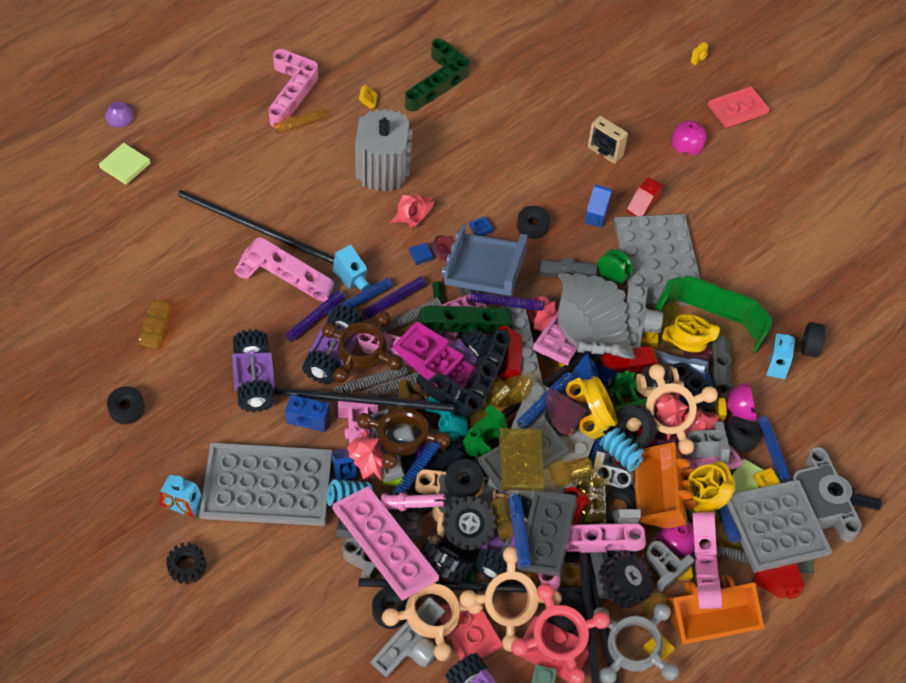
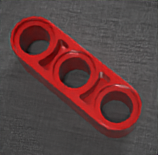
M504 325L499 329L506 330L509 333L510 343L497 375L511 383H515L522 375V336L520 333Z
M647 346L632 349L634 351L633 355H635L634 359L613 356L610 353L603 355L600 361L606 377L613 378L616 373H624L627 370L630 373L640 374L642 368L659 364L654 348Z

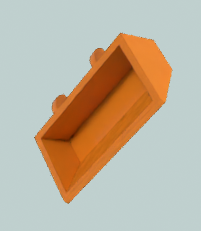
M674 442L644 448L642 454L643 461L634 470L636 509L641 510L639 522L666 529L688 525L686 511L695 508L697 505L696 500H688L693 498V494L690 491L684 490L690 487V481H683V479L689 478L693 468H683L689 467L690 462L686 459H681V454Z
M730 575L720 576L722 608L699 609L698 591L694 582L684 583V595L666 598L667 604L671 609V622L682 645L764 629L755 582L734 585Z

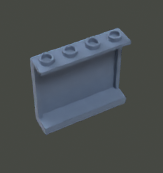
M463 224L461 230L457 231L456 242L452 243L451 254L447 256V266L444 265L442 269V277H445L444 285L511 296L527 250L528 235L520 234L518 242L466 234V224Z

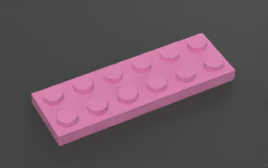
M369 486L333 504L334 512L401 600L410 597L439 580V575Z

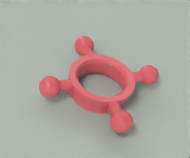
M543 583L537 588V595L541 600H544L547 609L539 615L535 622L534 638L526 641L522 638L515 639L511 643V651L516 656H523L527 653L528 649L537 646L546 657L555 661H566L569 668L567 678L570 683H582L585 679V673L581 668L577 667L574 658L587 645L588 629L593 627L599 629L606 628L610 623V617L606 612L599 611L594 614L592 619L585 621L582 615L575 609L563 605L555 606L552 598L554 596L553 587L548 583ZM552 616H565L576 625L579 639L576 647L570 652H554L543 642L541 635L543 623Z

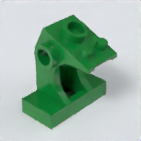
M627 370L624 373H616L613 376V380L608 383V394L610 397H613L616 403L615 412H618L621 407L627 405L646 407L648 398L640 399L636 395L637 383L634 379V372L630 373ZM628 395L631 402L625 403L621 396Z
M491 404L485 409L486 416L468 430L463 441L467 453L473 457H481L491 451V447L487 445L490 440L498 438L504 443L509 434L504 414Z

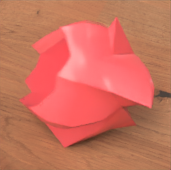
M402 195L397 203V215L389 223L407 222L413 228L431 211L434 205V201L431 200L434 196L421 198L420 195Z
M545 294L532 298L533 303L534 300H536V303L539 300L540 304V300H542L543 305V301H545L542 311L526 309L532 331H539L540 335L558 311L555 301H550Z
M664 394L655 404L656 408L654 410L657 411L655 412L656 420L667 427L678 426L683 423L682 416L689 407L680 401V394ZM667 434L668 441L672 434Z
M700 410L697 411L693 423L684 430L685 435L687 436L691 431L714 430L715 422L719 420L717 414L713 411L702 413ZM689 411L683 414L682 422L688 417Z
M364 429L361 437L354 439L347 447L349 457L355 460L354 465L359 467L363 479H368L375 473L381 481V467L383 466L381 458L384 454L380 451L379 437L371 438L368 431Z

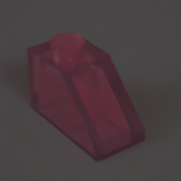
M550 389L545 402L552 425L560 433L571 437L587 409Z

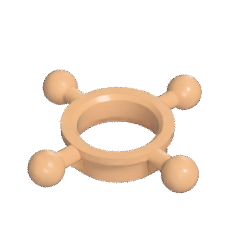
M655 364L650 367L649 375L652 379L656 380L658 388L649 395L645 409L650 410L651 414L654 415V407L657 400L667 393H678L687 399L689 414L682 424L675 427H667L660 424L656 419L655 421L657 422L658 431L665 434H677L679 452L683 455H688L693 452L694 444L691 440L687 439L684 430L690 427L696 417V404L703 401L708 403L714 402L718 396L717 390L714 387L708 386L702 390L701 394L693 396L688 389L681 385L666 384L663 378L665 375L664 367ZM630 418L625 425L629 431L635 432L641 428L642 424L639 419Z
M509 546L503 551V558L507 562V572L494 577L487 586L485 594H475L471 590H466L460 595V603L464 607L471 608L476 603H485L486 610L491 618L497 623L506 626V636L502 639L503 648L509 652H512L511 643L518 638L515 636V626L526 623L534 615L538 603H545L544 600L538 597L537 588L533 581L526 575L516 572L518 558L517 549L514 546ZM515 579L520 581L527 590V605L519 615L510 618L503 617L497 613L493 606V593L501 582ZM554 590L552 598L555 606L561 603L562 597L557 590Z
M433 583L411 595L407 601L405 611H397L394 608L386 609L382 614V620L386 625L394 626L399 620L407 619L415 632L421 636L435 639L437 646L434 649V655L438 660L446 661L450 658L452 650L445 643L444 637L455 629L459 621L460 612L468 611L471 614H478L483 608V603H476L473 607L466 608L458 601L455 594L449 588ZM426 594H436L443 597L451 607L452 617L450 621L441 626L426 624L416 613V601Z

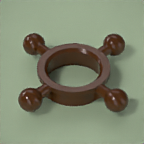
M379 312L376 315L375 324L359 322L348 326L343 331H338L333 323H326L323 326L322 334L326 338L335 337L340 340L338 343V353L345 364L335 369L333 373L335 381L339 383L347 381L351 368L368 369L376 366L381 361L388 363L389 368L394 371H398L403 367L404 362L400 356L386 354L387 343L380 329L389 325L391 317L387 312ZM360 333L370 334L379 341L377 350L367 356L352 355L346 350L345 345L352 336Z
M413 394L409 397V400L424 401V398L420 394ZM416 408L390 411L380 421L372 419L368 413L360 414L356 420L358 427L361 429H368L370 427L377 429L378 437L383 447L388 451L381 458L383 467L387 469H392L397 465L398 458L396 455H412L421 450L429 441L434 442L436 440L440 444L438 448L448 447L450 436L445 432L429 433V425L426 418L417 412L418 409ZM401 423L414 425L421 431L420 436L409 443L394 442L385 433L391 426Z

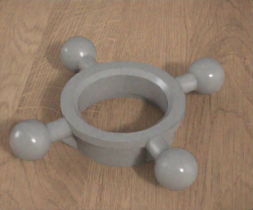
M657 604L654 608V615L650 620L640 616H630L615 622L610 618V623L607 626L611 629L608 637V650L614 662L610 667L601 669L599 675L602 683H614L617 678L616 673L621 667L628 671L639 672L647 670L654 665L661 670L662 676L666 680L673 681L679 676L678 667L674 663H666L660 658L663 641L656 626L660 621L667 620L670 617L671 609L667 604ZM603 607L596 608L593 612L594 616L596 612L604 611L610 617L609 611ZM637 625L647 629L655 641V649L652 654L642 660H632L625 657L619 651L616 644V637L623 628Z

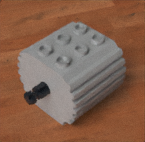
M376 109L375 112L371 113L369 111L364 117H359L355 141L356 179L362 181L364 187L367 185L368 189L372 190V188H375V191L382 189V192H386L387 189L393 191L394 188L398 190L405 184V178L409 177L410 166L407 165L411 163L412 153H410L412 141L409 140H412L413 129H409V120L405 114L402 116L398 111L395 113L393 110L386 111V109H382V111H379V109Z

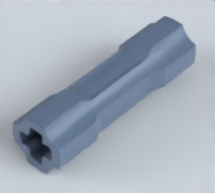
M654 349L659 364L674 366L676 363H684L701 377H706L709 366L707 360L685 358Z

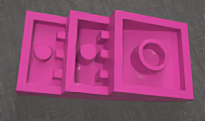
M416 322L393 345V349L427 380L435 374L441 373L454 380L460 386L465 387L474 367L464 361L463 354L448 346L449 341L419 322Z

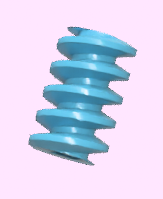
M616 428L608 432L601 439L599 445L603 446L604 450L608 451L612 457H615L617 462H621L623 467H627L628 472H632L642 463L644 450L641 448L636 451L638 445L634 443L630 446L632 439L628 438L624 441L626 434L622 433L619 435L620 428Z
M332 480L327 491V504L332 506L334 500L336 503L367 486L373 491L372 486L369 482H347L346 480L339 482L338 480Z

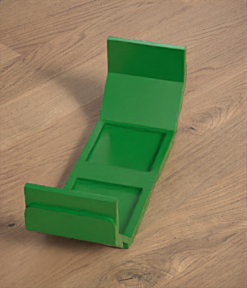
M687 275L683 278L677 277L667 280L655 306L656 311H661L664 304L678 300L744 325L755 340L754 353H756L772 324L771 316L764 308H761L759 302L755 299L731 290L719 288L715 284Z

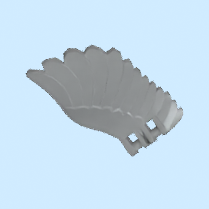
M568 273L558 274L563 292L557 319L562 333L571 344L576 346L577 352L584 353V351H590L591 354L602 355L610 353L613 356L634 359L633 346L630 345L631 340L627 339L629 337V332L626 331L628 324L624 323L627 320L625 312L628 305L624 302L626 298L625 292L619 290L613 281H605L602 277H587L580 273H574L573 275Z

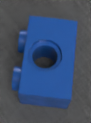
M290 395L285 410L286 424L325 432L330 417V405L327 402Z

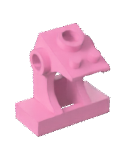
M338 401V418H348L349 427H345V439H349V444L354 439L360 438L364 429L358 427L357 417L362 413H368L369 415L377 413L378 405ZM370 427L366 430L368 431L371 438H373L372 427Z

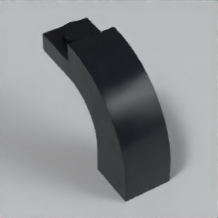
M466 435L459 438L448 450L432 455L428 465L423 470L447 472L448 467L454 461L466 459L469 456L463 442ZM417 452L405 456L401 460L405 473L411 470L410 467L415 465L414 462L417 463Z

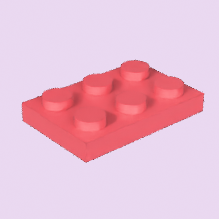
M752 86L708 102V107L725 128L757 118L769 112V107Z
M449 603L440 606L445 610V614L438 621L440 626L446 624L452 617ZM483 610L478 614H471L468 611L460 612L459 621L455 629L447 635L460 661L465 656L468 657L474 653L479 654L482 659L503 647Z
M534 616L523 637L525 641L534 638L533 630L538 618L537 616ZM547 621L543 623L541 630L542 639L550 650L557 653H567L576 647L579 637ZM588 644L574 658L577 667L581 669L589 656ZM537 646L528 649L525 655L519 656L533 664L557 669L556 676L568 681L567 673L569 668L566 661H555L546 657Z

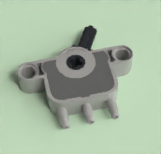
M815 447L810 451L805 461L806 469L797 471L791 481H800L821 528L825 529L834 526L841 540L852 542L862 528L853 505L879 511L882 501L877 498L856 494L855 488H852L846 479L838 476L827 452L823 448Z

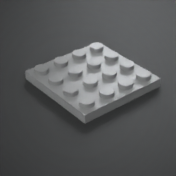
M799 480L734 493L725 505L728 507L726 509H729L728 512H730L733 518L731 520H734L740 537H742L740 542L754 573L830 556L832 553Z

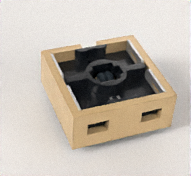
M599 116L591 125L588 148L598 154H603L604 158L616 164L624 156L628 132Z

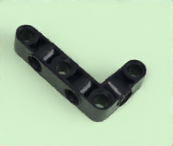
M499 329L486 339L465 387L455 383L454 380L446 375L437 373L424 383L425 393L440 403L456 404L455 412L464 417H470L481 410L510 343L509 333L506 330Z

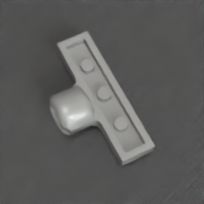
M629 285L626 303L628 305L625 312L627 320L624 323L628 324L626 331L629 332V337L627 339L631 340L630 345L635 349L640 348L641 337L644 332H661L664 315L661 311L648 310L646 308L648 287Z
M385 409L372 414L371 417L380 421L389 410ZM405 425L397 429L391 426L385 433L390 440L397 443H409L417 439L411 425ZM372 427L374 438H378L377 429ZM380 440V451L385 454L388 451L383 447ZM396 455L398 463L394 468L387 469L383 466L381 467L385 483L405 475L400 456Z
M429 597L416 613L423 622L434 626L445 614V610ZM407 621L370 661V664L387 679L407 657L412 658L420 667L428 666L435 659L434 649L437 645L429 638L415 632Z

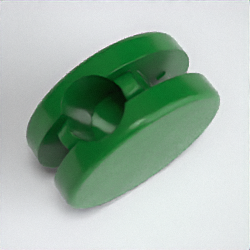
M610 249L597 261V268L605 281H613L616 285L623 284L633 273L630 259L620 250Z

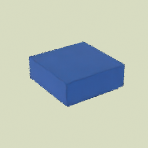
M485 216L469 222V227L474 235L486 236L493 233L494 228Z
M426 243L409 248V253L416 265L433 260V255Z

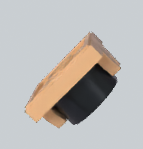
M659 364L665 369L663 378L666 384H678L684 387V382L679 380L677 368L668 364ZM653 365L642 368L641 373L636 374L635 379L637 383L636 391L647 398L658 388L656 380L652 379L649 375V369Z

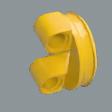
M592 376V378L584 380L579 377L568 383L566 386L567 395L578 403L587 401L592 412L591 415L584 417L579 423L582 433L590 439H597L604 436V431L608 430L609 427L616 426L617 416L613 404L598 377ZM581 388V392L578 395H574V392ZM591 424H595L594 429L588 432V427Z

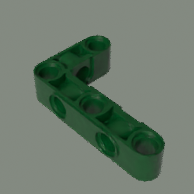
M433 40L431 44V58L443 67L406 91L405 108L408 111L415 112L466 79L469 75V59L445 40Z
M427 305L420 309L414 324L419 322L435 333H469L473 329H477L481 333L493 334L504 325L514 330L511 310L506 308Z

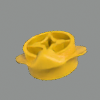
M683 314L675 319L673 325L667 326L664 329L662 339L672 342L682 350L701 352L706 349L710 341L718 338L720 327L709 324L701 317Z
M714 462L696 468L688 478L690 487L685 488L686 491H690L693 494V498L688 500H696L697 505L693 510L695 512H709L710 510L720 509L728 503L735 491V481L731 476L729 467L725 463ZM720 477L724 478V481L722 482L721 486L719 485ZM700 489V496L697 498L696 493Z

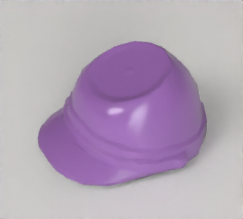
M123 102L111 103L105 114L106 122L108 125L116 128L128 126L134 119L132 106Z

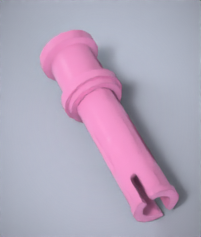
M402 492L399 495L383 493L381 496V502L387 510L399 509L402 512L407 510V508L446 506V501H437L446 499L444 493L407 496L406 493Z

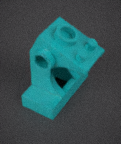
M432 397L427 399L429 402H438ZM426 410L441 415L438 423L440 429L437 433H447L450 436L449 445H451V442L457 441L467 434L468 424L466 417L457 412Z

